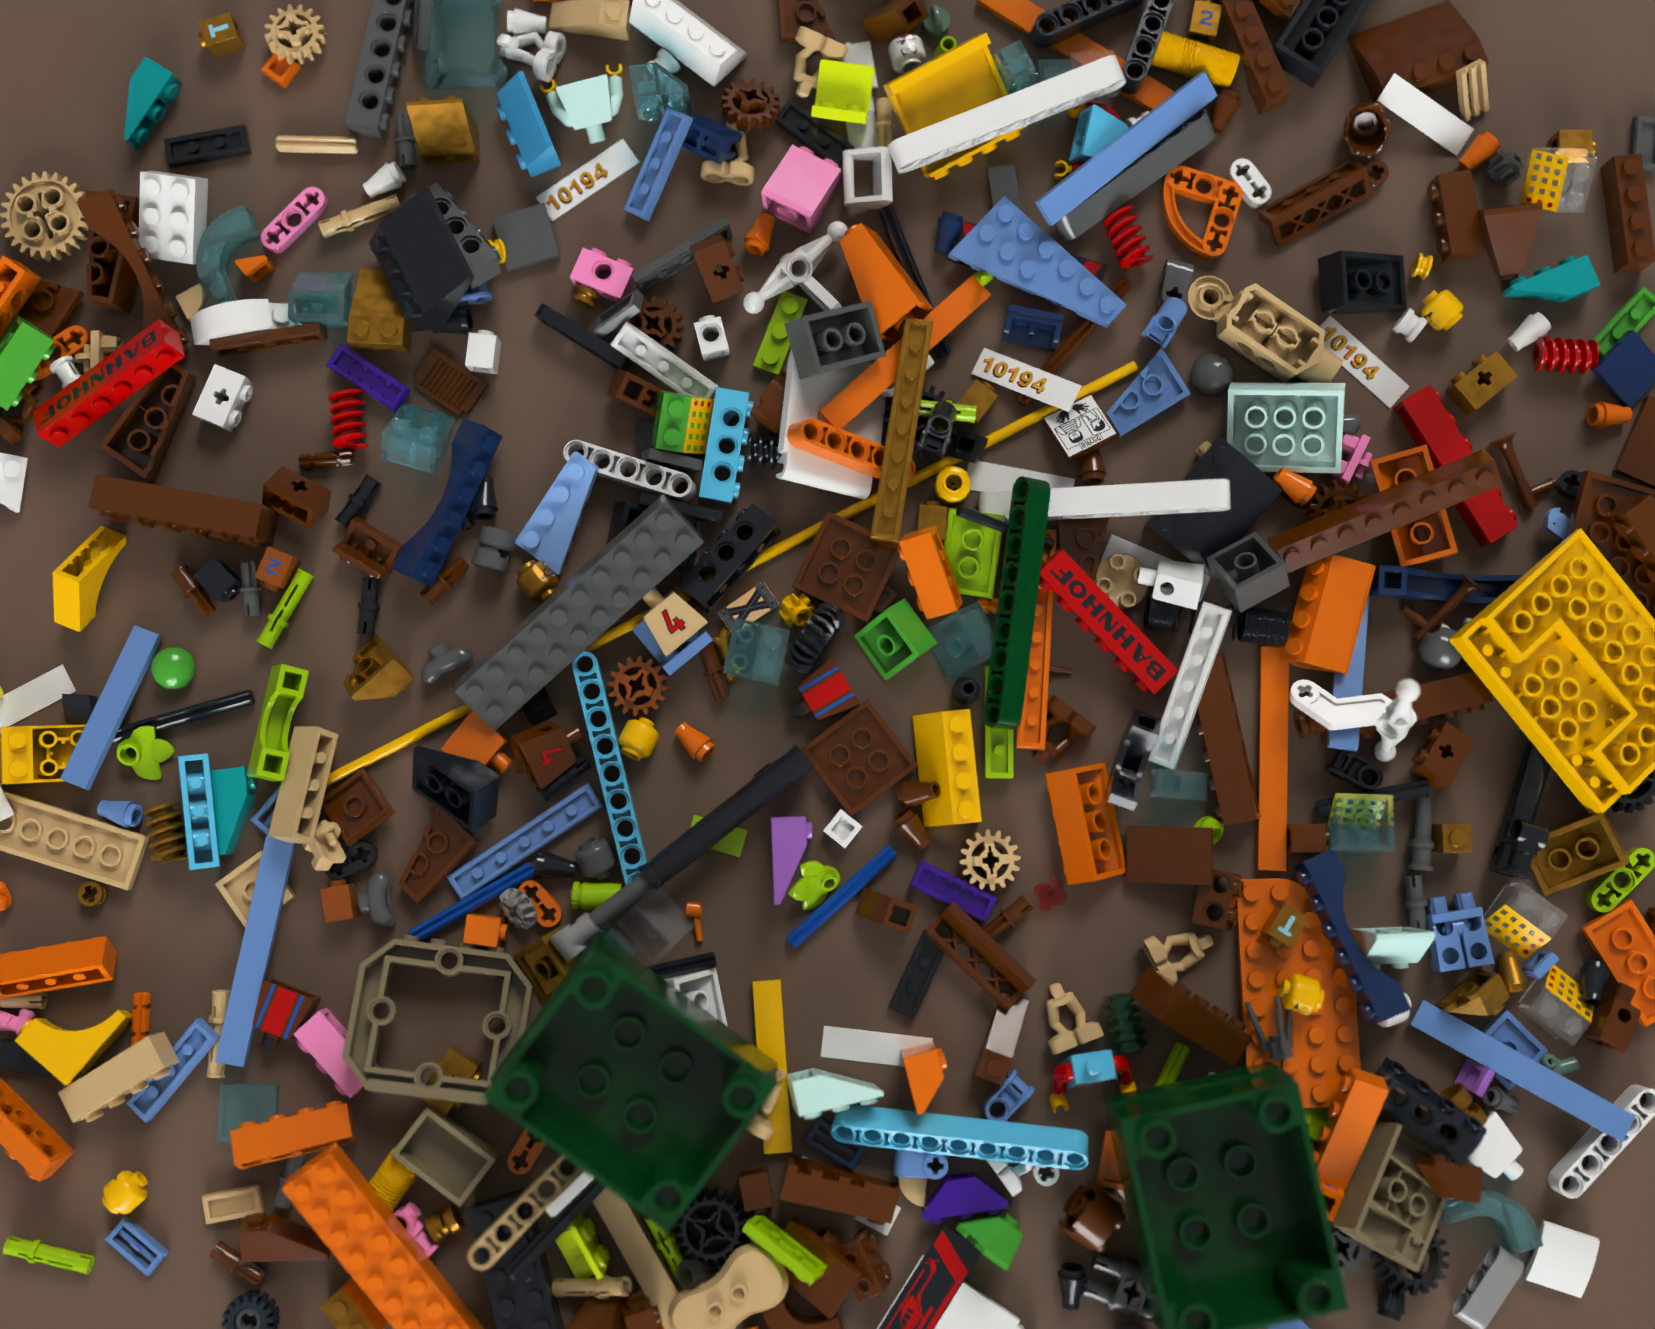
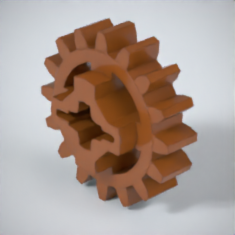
M638 656L637 662H634L631 657H627L626 666L619 662L617 665L620 671L618 673L610 672L615 677V680L607 682L608 686L614 688V691L608 695L610 698L617 697L614 706L624 705L622 712L625 714L632 709L634 717H638L640 710H643V713L648 716L650 707L659 710L658 700L666 701V698L661 694L662 691H669V687L662 684L668 677L666 675H659L663 668L660 665L653 668L654 660L651 658L647 663H644L642 656ZM641 668L637 674L626 675L632 669ZM651 673L656 679V690L651 687L649 682ZM643 679L642 685L645 686L644 690H638L635 694V688L632 687V683H638ZM620 683L626 687V699L621 694ZM641 698H651V700L645 704L635 705Z

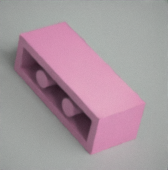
M328 1008L319 1010L293 1035L298 1039L296 1043L305 1053H310L316 1059L315 1064L322 1073L329 1074L335 1081V1088L342 1095H347L351 1098L358 1094L364 1086L342 1057L347 1030Z

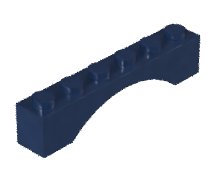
M463 418L451 443V471L443 496L426 524L410 540L404 543L392 568L393 570L433 587L502 440V435L485 425Z
M1379 565L1375 568L1369 597L1446 602L1460 587L1463 575L1425 571L1410 567ZM1466 574L1485 592L1475 591L1460 603L1489 605L1523 575Z
M1334 849L1295 866L1296 878L1299 884L1305 887L1309 896V905L1312 911L1317 913L1322 923V933L1326 939L1330 940L1335 950V960L1343 967L1347 975V985L1351 992L1356 994L1360 1002L1359 1009L1364 1019L1369 1021L1370 1025H1374L1411 1010L1399 983L1372 965L1360 951L1351 935L1343 906L1346 873Z

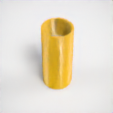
M1163 31L1151 66L1161 67V69L1174 71L1184 76L1187 74V77L1190 76V78L1205 72L1211 84L1228 89L1236 73L1240 54L1237 55V53L1224 51V49H1219V47H1211V45L1209 46L1208 44L1206 45Z
M395 1148L391 1150L369 1181V1184L392 1212L416 1180V1177H418L417 1174L391 1156Z

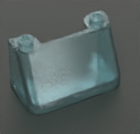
M432 0L429 51L424 52V74L427 88L439 90L499 87L506 81L507 66L503 65L502 59L497 58L495 10L499 3L502 4L504 0Z

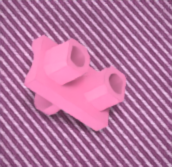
M1346 433L1343 435L1342 451L1348 455L1345 461H1341V473H1329L1336 478L1338 485L1341 484L1343 479L1350 482L1355 469L1357 471L1354 478L1362 480L1365 473L1373 474L1370 463L1373 454L1366 452L1363 459H1361L1371 437L1362 434L1360 437Z

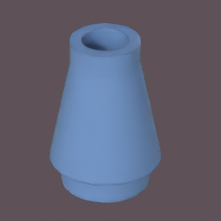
M102 800L97 807L98 816L105 817L125 828L137 827L143 819L144 809L136 801Z

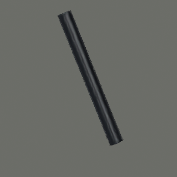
M962 505L956 510L958 517L1007 534L1008 523ZM1045 537L1044 548L1051 550L1054 546V540Z

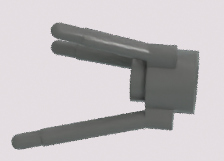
M1275 996L1278 1033L1268 1035L1269 1040H1266L1251 1004L1245 1002L1246 1010L1261 1042L1262 1052H1269L1270 1060H1282L1293 1057L1291 1049L1294 1047L1292 1040V1010L1286 1009L1284 1033L1281 999L1279 996Z

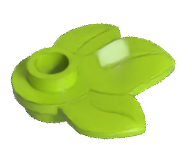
M141 726L133 731L129 739H125L118 745L117 758L122 764L132 766L138 776L149 780H159L162 778L159 763L169 759L174 754L175 749L169 742L155 738V727ZM129 748H133L136 751V756L129 753Z
M819 861L800 864V872L803 877L787 890V893L795 900L802 901L803 910L814 909L825 901L828 892L838 886L840 874L834 867L823 866Z

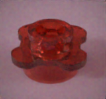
M1051 878L1048 883L1035 885L1034 893L1040 899L1041 909L1050 910L1051 906L1065 903L1066 895L1062 893L1058 879ZM1049 891L1053 893L1051 897L1047 895Z

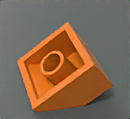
M934 1042L901 1050L918 1115L925 1112L944 1079L942 1070L947 1069L942 1048L937 1049Z

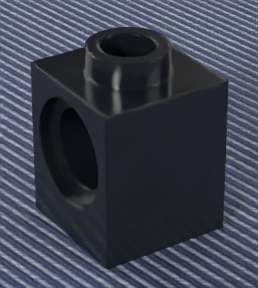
M212 557L193 575L215 600L225 603L226 601H232L240 594L239 589L242 587L241 579L221 559Z

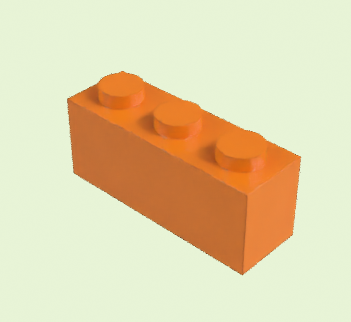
M934 525L905 534L899 541L898 551L901 559L905 560L908 566V580L911 586H915L918 594L917 605L921 612L924 611L926 620L958 611L963 604V600L937 526Z

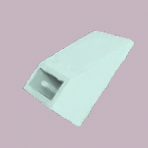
M816 1068L786 1074L792 1107L798 1116H804V1119L821 1116V1111L832 1109L833 1112H841L849 1109V1104L860 1102L861 1105L873 1104L878 1101L877 1097L884 1096L883 1091L873 1083Z

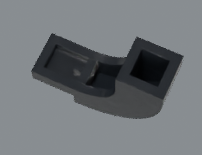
M1134 710L1112 765L1106 788L1108 793L1107 802L1113 803L1118 807L1127 808L1132 811L1135 810L1139 800L1144 769L1159 737L1160 718Z

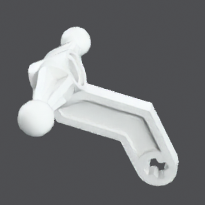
M834 221L828 226L825 236L783 255L760 291L750 292L745 296L743 301L745 310L748 313L757 314L764 308L765 300L789 290L797 284L823 311L841 308V304L811 275L833 243H840V240L845 237L844 234L848 230L847 226L841 221ZM798 260L800 269L796 274H793L791 271L792 264Z
M1412 679L1400 681L1396 686L1397 697L1393 701L1382 693L1336 698L1314 682L1298 680L1293 683L1290 689L1289 699L1295 707L1330 731L1375 725L1381 734V741L1374 746V756L1379 761L1389 762L1396 756L1395 745L1406 737L1410 727L1417 721L1416 713L1412 709V701L1420 695V687ZM1305 691L1310 693L1309 697L1304 696L1302 698L1299 696L1300 693H1304Z

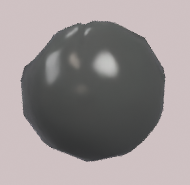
M1208 353L1201 356L1194 362L1190 371L1192 384L1202 394L1220 396L1228 390L1231 382L1234 380L1232 364L1223 355Z
M1442 627L1435 633L1427 632L1425 634V637L1422 638L1418 645L1420 659L1426 666L1436 670H1446L1460 662L1462 656L1449 641L1457 631Z

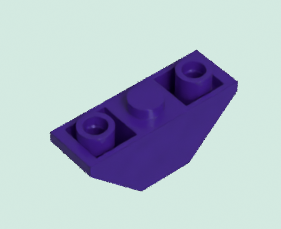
M972 1171L945 1175L925 1202L921 1211L923 1221L929 1220V1223H941L946 1221V1217L957 1216L958 1219H968L974 1217V1213L985 1211L987 1215L999 1214L1003 1212L1002 1209L1009 1208L1005 1195Z

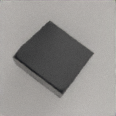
M957 430L950 457L976 464L987 445L988 438Z
M545 686L522 706L526 718L533 726L557 715L556 708Z
M62 694L65 722L87 724L97 703V696Z

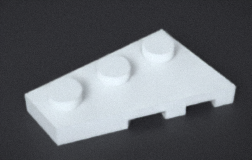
M0 453V504L18 513L20 512L28 458Z

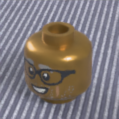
M531 560L518 570L516 583L531 601L542 599L544 602L556 591L554 588L558 584V577L544 561L536 562Z

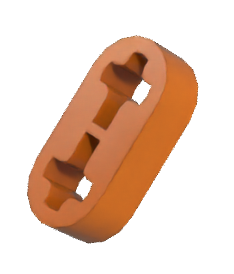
M528 880L522 883L519 890L525 894L528 892L527 886L530 888L536 886L538 888L536 896L541 901L538 903L533 897L530 898L537 913L538 923L545 927H553L559 924L563 917V909L545 886L537 880ZM542 904L547 909L554 908L556 910L554 913L556 919L554 921L543 918L546 913L541 907Z
M527 1129L523 1131L507 1160L509 1169L517 1175L527 1173L534 1166L546 1145L540 1139L534 1143L533 1147L529 1145L532 1134ZM524 1150H527L529 1153L525 1161L528 1163V1166L523 1164L521 1167H518L516 1165L518 1160L514 1157L521 1156Z

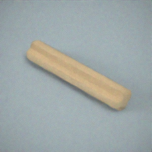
M279 135L276 137V149L279 152L355 154L358 152V141L355 137Z

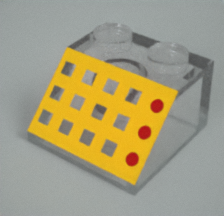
M1530 147L1519 203H1542V209L1553 212L1584 213L1597 157L1586 148Z
M1508 880L1485 912L1483 919L1487 933L1509 950L1515 951L1517 956L1525 960L1554 937L1568 915L1522 881Z
M1555 965L1541 979L1536 978L1515 1005L1560 1042L1573 1046L1591 1024L1594 1006L1583 1002L1582 986Z

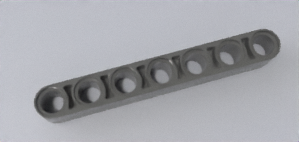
M1200 109L1055 223L1062 240L1069 241L1080 236L1210 143L1216 137V133L1206 110Z

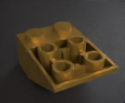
M446 96L443 100L417 98L412 102H406L419 153L426 165L480 162L479 130L463 98L459 99L455 96Z

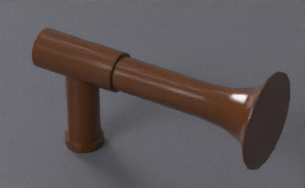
M1514 432L1488 444H1493L1502 452L1525 510H1529L1538 506L1534 497L1556 489L1557 484L1553 478H1548L1546 481L1533 487L1529 486L1513 449V437L1517 433Z
M1461 572L1463 579L1460 587L1428 620L1412 608L1410 604L1400 613L1404 614L1419 627L1414 636L1421 641L1427 632L1432 634L1469 594L1475 591H1485L1466 574Z

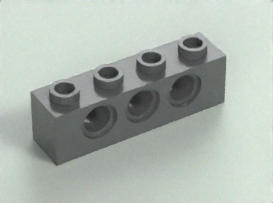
M437 182L428 186L474 275V279L470 284L472 289L501 274L499 265L501 256L493 245L489 246L486 243L485 236L479 227L474 228L466 211L463 208L458 209L451 193L448 190L444 191Z

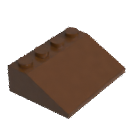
M1449 0L1353 34L1347 38L1373 102H1377V99L1394 73L1422 93L1428 94L1456 84V71L1478 59L1485 61L1486 65L1489 63L1479 37Z

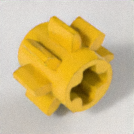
M792 593L783 599L781 604L782 610L779 611V615L790 628L794 624L802 627L813 614L812 610L815 609V606L810 602L805 593H802L800 596Z

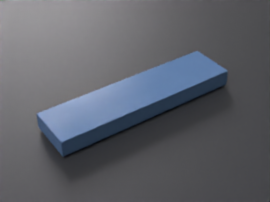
M667 106L623 210L646 221H650L691 126L692 117Z
M201 1017L195 1019L172 1047L180 1062L170 1067L171 1073L156 1081L154 1078L147 1082L148 1087L134 1094L126 1104L145 1123L151 1121L221 1036Z

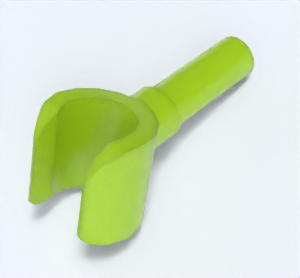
M982 270L980 272L976 271L973 274L984 287L994 278L993 275Z

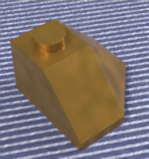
M376 633L355 653L352 661L356 664L352 675H346L343 685L353 700L390 698L405 690L415 677L406 664Z
M1476 969L1436 1003L1435 1006L1450 1013L1489 1016L1499 1013L1505 1007L1504 1002L1510 997L1499 974Z

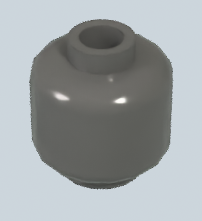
M594 836L578 844V850L574 856L585 877H595L596 880H602L611 875V869L616 864V858L607 840Z

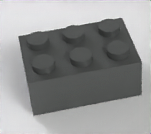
M871 301L802 316L785 323L800 379L867 363L886 356Z

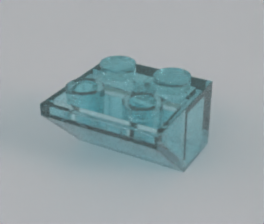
M657 62L629 66L633 100L639 119L646 121L657 120L660 116H664L667 106L684 114L692 112L688 85Z
M297 272L288 293V319L295 325L320 322L324 327L348 328L349 312L353 300V272Z
M403 403L382 431L381 459L435 474L445 458L456 418L441 412H433L419 408L416 405Z
M735 618L723 673L779 687L791 631Z

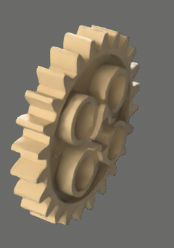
M43 171L42 178L36 173H32V181L22 177L23 186L20 187L13 184L12 186L16 192L14 194L6 192L5 194L11 199L10 202L1 203L7 209V212L0 214V217L7 221L0 225L1 228L7 231L4 235L5 238L11 241V245L20 250L22 254L27 257L30 255L37 261L42 257L45 261L50 262L52 255L56 259L61 260V252L71 256L70 247L74 246L80 249L81 247L77 241L79 239H88L82 233L84 230L89 231V228L76 201L86 198L85 193L81 191L82 188L73 183L67 176L63 178L57 172L51 176L48 172ZM60 196L59 201L53 204L54 199ZM33 203L32 209L27 211L28 206ZM67 221L65 228L60 230L61 224ZM40 229L39 234L36 237H33L34 232Z

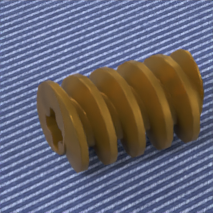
M180 802L161 804L143 811L144 816L153 817L145 822V827L155 829L147 834V838L157 840L149 845V849L159 851L151 856V860L166 863L188 858V855L180 854V851L187 848V844L178 843V840L185 837V833L176 832V829L184 824L183 822L174 821V818L182 813L181 811L172 810V807Z

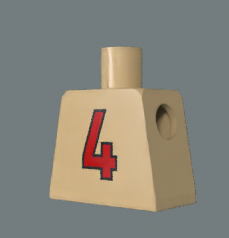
M654 587L642 598L650 607L642 614V617L666 656L708 623L705 618L673 591H670L663 597Z

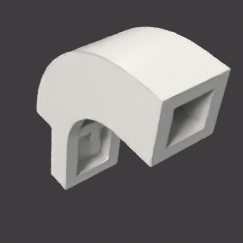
M245 299L220 303L200 310L190 318L194 345H210L209 339L294 326L291 304L269 303L268 299Z

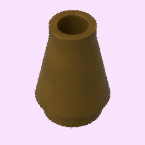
M1516 952L1498 953L1499 976L1502 978L1507 992L1527 991L1525 984L1528 981L1517 959Z

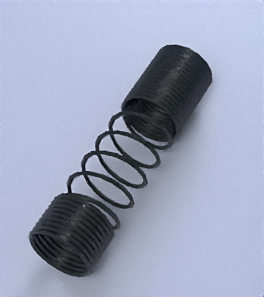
M1149 594L1144 610V628L1169 632L1173 626L1176 608L1174 632L1176 633L1183 606H1180L1178 611V605L1152 598V594ZM1202 600L1198 602L1197 609L1201 603L1203 604ZM1230 604L1225 608L1231 607L1233 609V641L1235 640L1237 630V638L1240 642L1276 647L1285 646L1290 631V615L1288 612L1250 607L1241 613L1238 612V615H1236L1233 605ZM1190 609L1189 635L1192 634L1193 620L1197 611L1195 609L1194 611Z

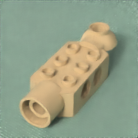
M1203 276L1191 284L1188 291V303L1191 310L1203 319L1215 321L1217 323V338L1280 381L1286 383L1297 377L1304 383H1330L1340 369L1343 360L1324 348L1325 330L1257 283L1244 288L1235 296L1232 295L1229 286L1216 276ZM1203 295L1209 296L1213 304L1207 303Z

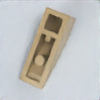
M570 0L552 2L548 29L549 31L629 41L631 23H629L630 1Z

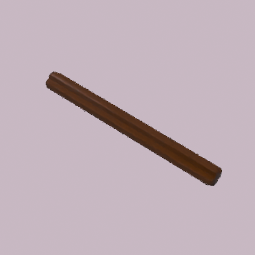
M1119 278L1110 290L1122 299L1130 290L1131 285L1124 278ZM1084 318L1040 370L1055 375L1099 324ZM1018 393L1015 399L1022 406L1026 407L1034 398Z

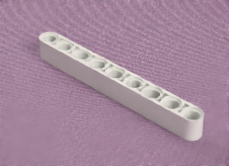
M1109 55L892 141L888 145V149L898 173H906L1121 88L1126 83V79L1116 56Z
M1207 479L1051 488L1047 520L1227 511L1231 509L1230 480ZM1012 491L979 493L978 512L1005 515V522H1008Z

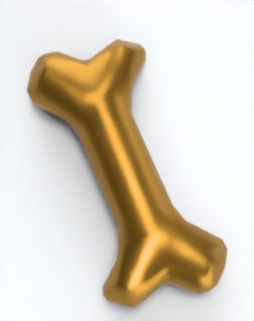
M722 628L717 635H711L713 641L710 643H714L719 648L726 668L724 677L726 681L732 682L736 675L744 674L746 668L739 666L735 662L728 642L730 631Z

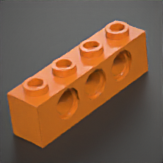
M4 255L0 259V339L42 279L20 262Z

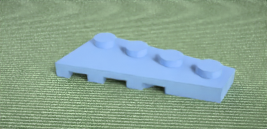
M577 451L572 453L515 541L518 546L537 560L544 561L558 575L563 573L567 554L570 552L574 542L572 540L575 531L581 522L582 511L586 501L589 499L599 470L598 466Z

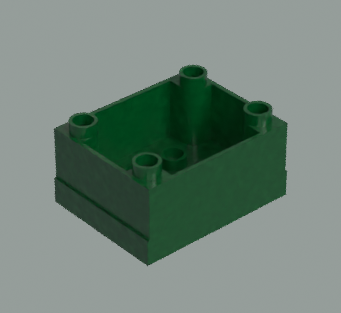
M598 932L495 1069L489 1079L492 1082L483 1098L662 1229L669 1232L778 1085L776 1073L778 1068L774 1060Z
M1268 1062L1103 1097L1150 1317L1158 1329H1258L1349 1309L1300 1088L1296 1080L1280 1071L1277 1065Z

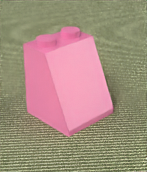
M792 145L761 191L763 211L812 235L841 180V169L837 163L825 158L822 160L814 156L813 151L804 146L798 148Z

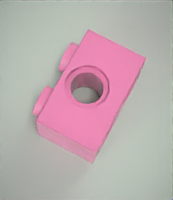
M583 247L570 275V279L574 286L582 285L597 292L601 297L617 303L629 294L634 283L631 275L635 271L632 265L623 259L617 258L615 261L607 258V254L599 249L592 248L588 250ZM602 270L611 271V275L608 278H598V274Z

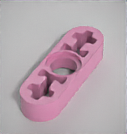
M317 187L304 189L262 231L261 241L263 245L272 253L284 252L325 212L328 207V199L325 194ZM310 197L317 198L319 203L316 206L311 204L309 201ZM301 206H303L309 212L308 215H306L303 212V210L300 208ZM292 214H300L302 217L301 223L295 227L289 226L288 218ZM281 225L290 232L288 235L280 228ZM272 235L280 239L278 244L270 239Z

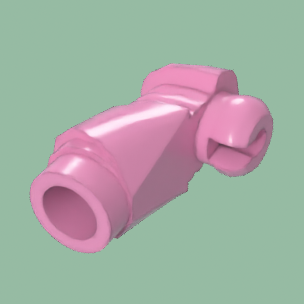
M22 1008L17 1017L0 1010V1031L15 1032L19 1036L20 1028L27 1021L35 1018V1012Z

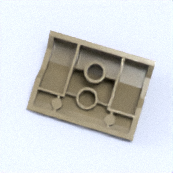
M1376 1121L1332 1225L1363 1245L1414 1272H1419L1447 1198L1435 1195L1417 1167L1416 1158L1428 1159L1429 1154H1442L1433 1148L1416 1143L1402 1133L1401 1129L1403 1126L1399 1123Z

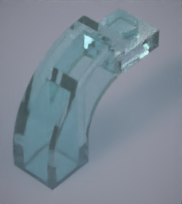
M245 205L233 208L217 217L203 233L197 248L196 268L198 277L209 285L214 299L222 303L236 301L228 277V263L232 254L239 247L261 239L254 215Z
M1481 1187L1480 1203L1447 1199L1439 1219L1448 1225L1475 1216H1490L1499 1226L1505 1247L1515 1254L1543 1246L1539 1230L1529 1213L1514 1200L1487 1187Z

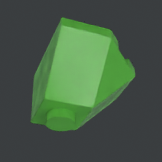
M984 1213L974 1215V1217L968 1219L957 1218L954 1222L956 1230L964 1237H967L968 1234L972 1236L970 1240L975 1244V1247L983 1255L1007 1271L1023 1237V1233L1018 1227L1020 1222L1008 1213L1004 1216L1000 1213L995 1215Z

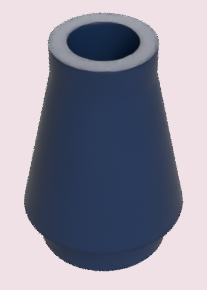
M943 211L941 217H938L935 251L947 255L951 252L964 227L962 216Z

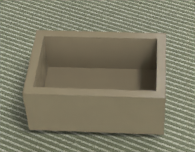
M429 1104L391 1153V1156L460 1207L494 1163L500 1152L450 1114L445 1116Z

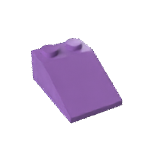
M806 816L771 818L774 905L781 904L805 851L807 839H813L812 822H807Z

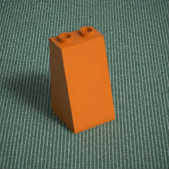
M856 224L845 232V237L840 240V244L861 302H872L881 339L892 345L903 336L906 317L923 319L933 310V307L880 236L864 224Z

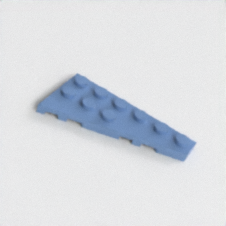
M1005 196L948 254V258L954 261L959 260L979 272L982 270L997 277V280L1031 295L1041 296L1050 300V303L1058 307L1061 305L1076 312V315L1106 328L1127 306Z

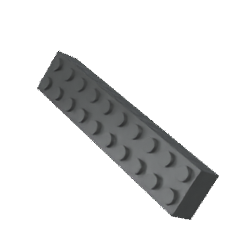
M662 494L455 682L454 692L495 731L704 543L701 534Z

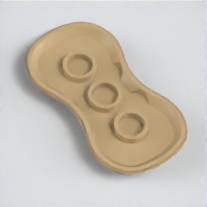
M750 1243L737 1248L729 1256L716 1276L705 1283L688 1287L675 1296L668 1310L671 1329H735L741 1321L750 1315L769 1310L782 1301L789 1284L786 1269L782 1263L777 1262L772 1257V1254L760 1245Z

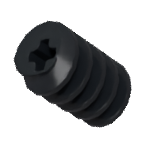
M750 433L747 454L749 467H754L758 460L761 469L765 468L768 461L771 469H776L777 461L782 453H778L779 441L775 443L773 434H770L767 441H764L762 433L758 434L756 440H753L752 433Z

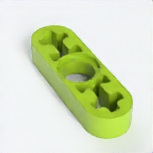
M1636 847L1630 849L1627 852L1630 857L1629 864L1625 866L1633 867L1638 862L1637 855H1644L1642 859L1644 866L1636 865L1632 870L1623 866L1607 872L1587 892V906L1596 912L1606 913L1612 911L1654 869V853L1647 848ZM1618 872H1623L1627 876V883L1622 888L1617 887L1614 882V877ZM1609 890L1616 892V895L1615 893H1608L1603 898L1605 905H1597L1599 901L1598 894L1605 895Z

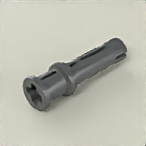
M1430 788L1428 796L1418 797L1415 800L1414 835L1408 845L1411 847V862L1407 865V870L1434 872V867L1431 866L1432 849L1435 848L1434 840H1431L1434 794L1432 788Z

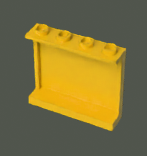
M987 33L978 34L883 85L905 135L1008 95L987 45L991 41ZM1027 125L920 167L924 177H934L937 180L950 173L949 168L958 164V167H962L974 160L972 156L981 151L982 154H986L997 148V142L1003 139L1007 142L1021 135L1020 130L1027 127Z

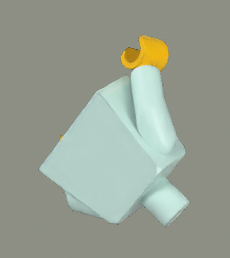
M618 64L619 70L617 72H611L609 65H606L605 75L562 86H557L555 81L551 79L553 85L550 89H545L540 84V89L547 99L552 114L565 126L573 127L574 130L586 128L590 144L606 140L602 123L612 121V117L619 112L623 98V71L621 64Z

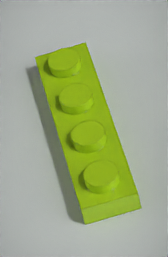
M990 666L984 667V708ZM984 721V778L1013 779V730L990 728Z

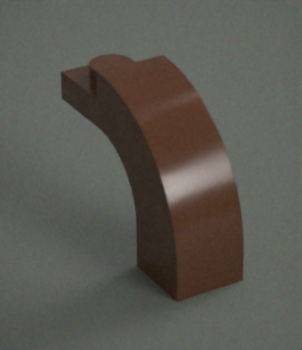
M785 1296L778 1305L762 1312L770 1329H843L838 1311L831 1319L825 1315L817 1317L803 1316L795 1312L788 1305Z

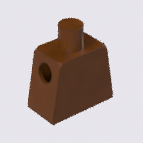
M1619 983L1613 996L1603 994L1601 1005L1594 1006L1591 1023L1584 1018L1576 1033L1601 1047L1625 1053L1641 1015L1640 1009L1630 1005L1636 990L1628 985Z

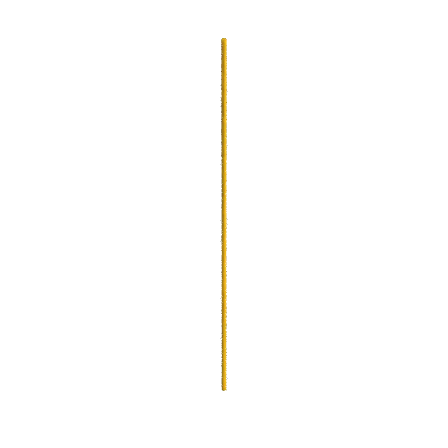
M1131 361L1081 387L1075 401L1138 371L1137 364ZM1048 404L985 436L988 438V442L984 449L1043 420V417L1059 410V408ZM950 455L915 472L908 479L907 489L932 477L946 467H951L963 460L950 457ZM878 492L835 514L846 520L876 505ZM823 520L767 548L748 570L815 537ZM715 575L705 581L712 580L715 577ZM682 592L677 594L685 602L690 601ZM644 612L605 631L584 651L591 652L632 631L636 625L644 620L642 617ZM465 703L329 773L326 787L470 714L472 709Z

